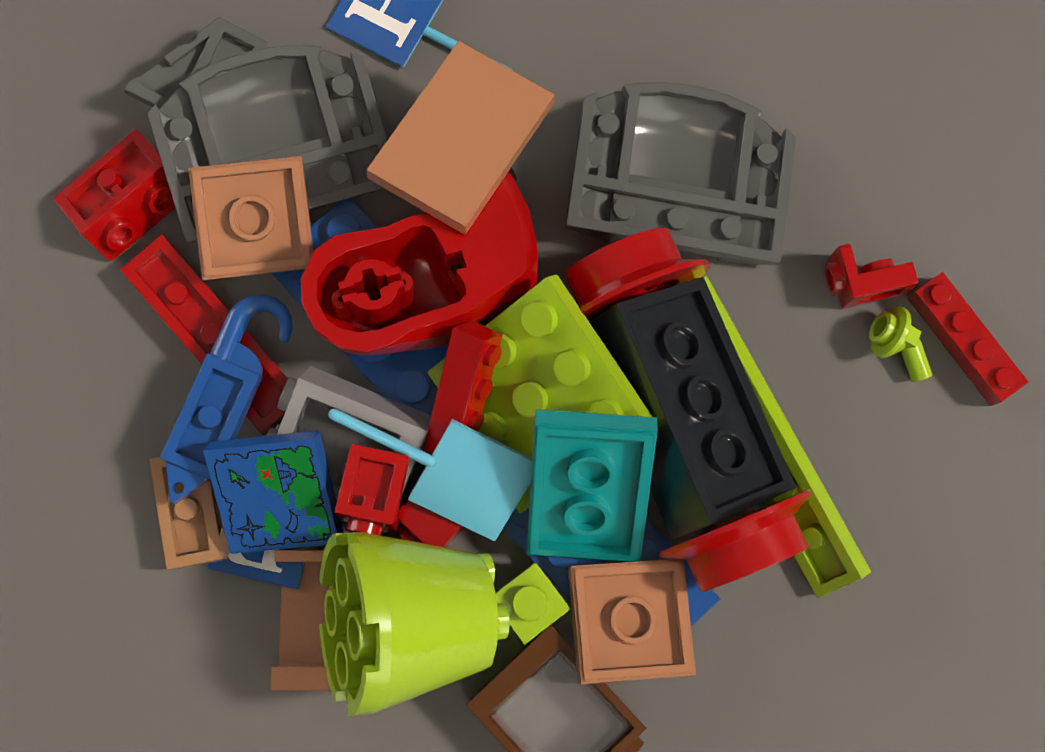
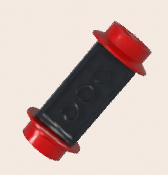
M655 228L623 238L589 254L573 264L565 272V277L581 312L594 328L652 417H657L658 432L650 490L671 540L709 525L711 527L710 530L658 552L660 558L686 559L700 592H705L758 572L809 548L795 513L812 494L808 489L754 511L753 506L797 487L706 281L702 277L711 268L708 260L682 259L668 228Z

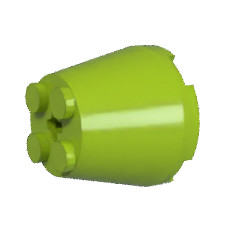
M365 532L335 533L329 538L324 549L319 577L322 586H330L324 601L326 623L319 624L324 666L327 668V679L335 702L347 700L348 716L377 713L492 666L497 641L508 637L510 623L506 606L503 603H497L493 584L495 568L491 555L489 553L476 554Z

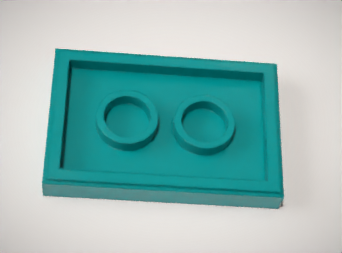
M551 410L535 411L526 555L629 562L641 561L658 432L657 417Z

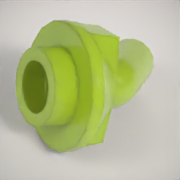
M896 306L888 312L880 313L873 321L869 331L873 354L886 358L901 351L911 382L922 381L932 376L922 342L919 338L922 331L912 326L911 314L908 309Z

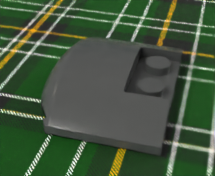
M285 45L244 52L211 64L192 74L179 83L180 88L167 99L160 109L155 104L149 110L147 115L186 243L198 241L188 168L302 156L309 210L350 198L355 199L385 189L367 178V168L387 142V137L363 56L350 52V59L330 51L321 50V46Z
M646 82L624 85L621 91H615L596 99V93L586 96L582 103L565 228L610 242L655 228H668L679 251L718 257V261L779 265L782 257L796 136L787 128L783 131L782 136H780L777 131L759 117L763 111L733 96L699 86L667 82Z

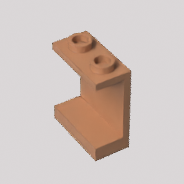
M325 545L291 548V550H275V562H305L299 590L281 586L279 665L271 667V690L331 691L327 679V668L324 666L319 624L326 623L324 601L326 592L330 589V586H322L319 581Z

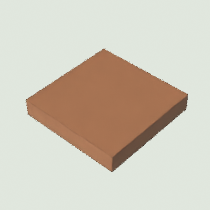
M302 156L188 168L202 280L306 269L314 248Z
M684 559L578 565L568 568L578 685L692 677L696 675Z

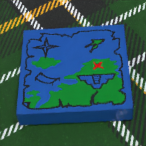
M320 430L209 442L204 448L203 453L231 554L326 545L333 534L344 533L342 522L334 513L337 501Z

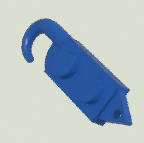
M259 294L248 296L237 302L228 313L210 354L207 353L160 456L161 459L166 460L171 503H179L210 480L203 453L204 448L209 442L236 439L261 384L263 367L259 358L249 348L240 344L251 318L261 312L274 315L280 325V342L287 343L290 340L293 330L292 316L286 305L277 298ZM179 483L184 485V490L181 493L176 491V486Z

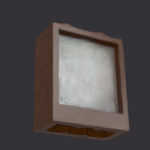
M552 625L548 626L530 641L475 693L466 704L508 752H638L644 744L639 736L647 729L606 683L578 685L575 650ZM555 652H557V654L544 667H542L531 679L529 678ZM521 686V688H520L504 705H502L497 711L495 710V709H496L497 707H499L516 689H518V688Z

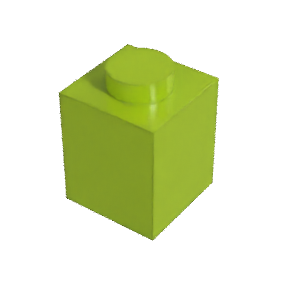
M534 563L496 592L497 603H503L506 606L510 626L524 645L571 610L537 563Z

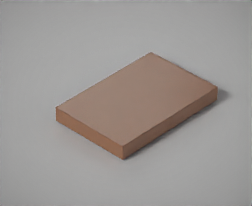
M458 41L367 168V178L466 235L554 105L555 94Z

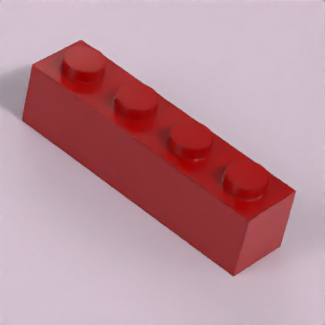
M943 271L907 297L990 406L1003 402L1029 382Z
M474 321L453 327L423 447L424 452L430 455L433 454L452 419L476 431L480 430L484 422L483 409L485 401L493 387L491 378L494 366L498 363L501 356L500 343L503 334Z

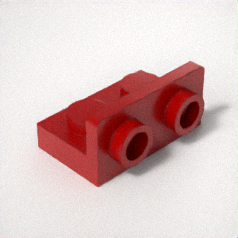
M137 129L133 130L53 197V200L80 234L108 261L116 259L176 208L160 155Z

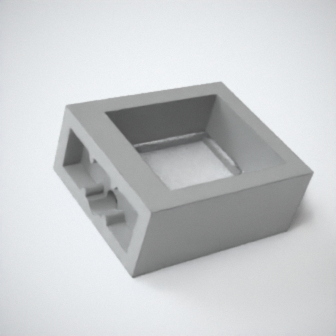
M310 366L298 380L292 377L288 379L277 405V409L285 411L279 430L271 428L266 436L320 430L337 501L351 444L398 454L401 453L331 420L328 416L331 409H338L421 451L425 443L431 415ZM411 458L403 488L402 497L404 495L410 477L417 463V461Z

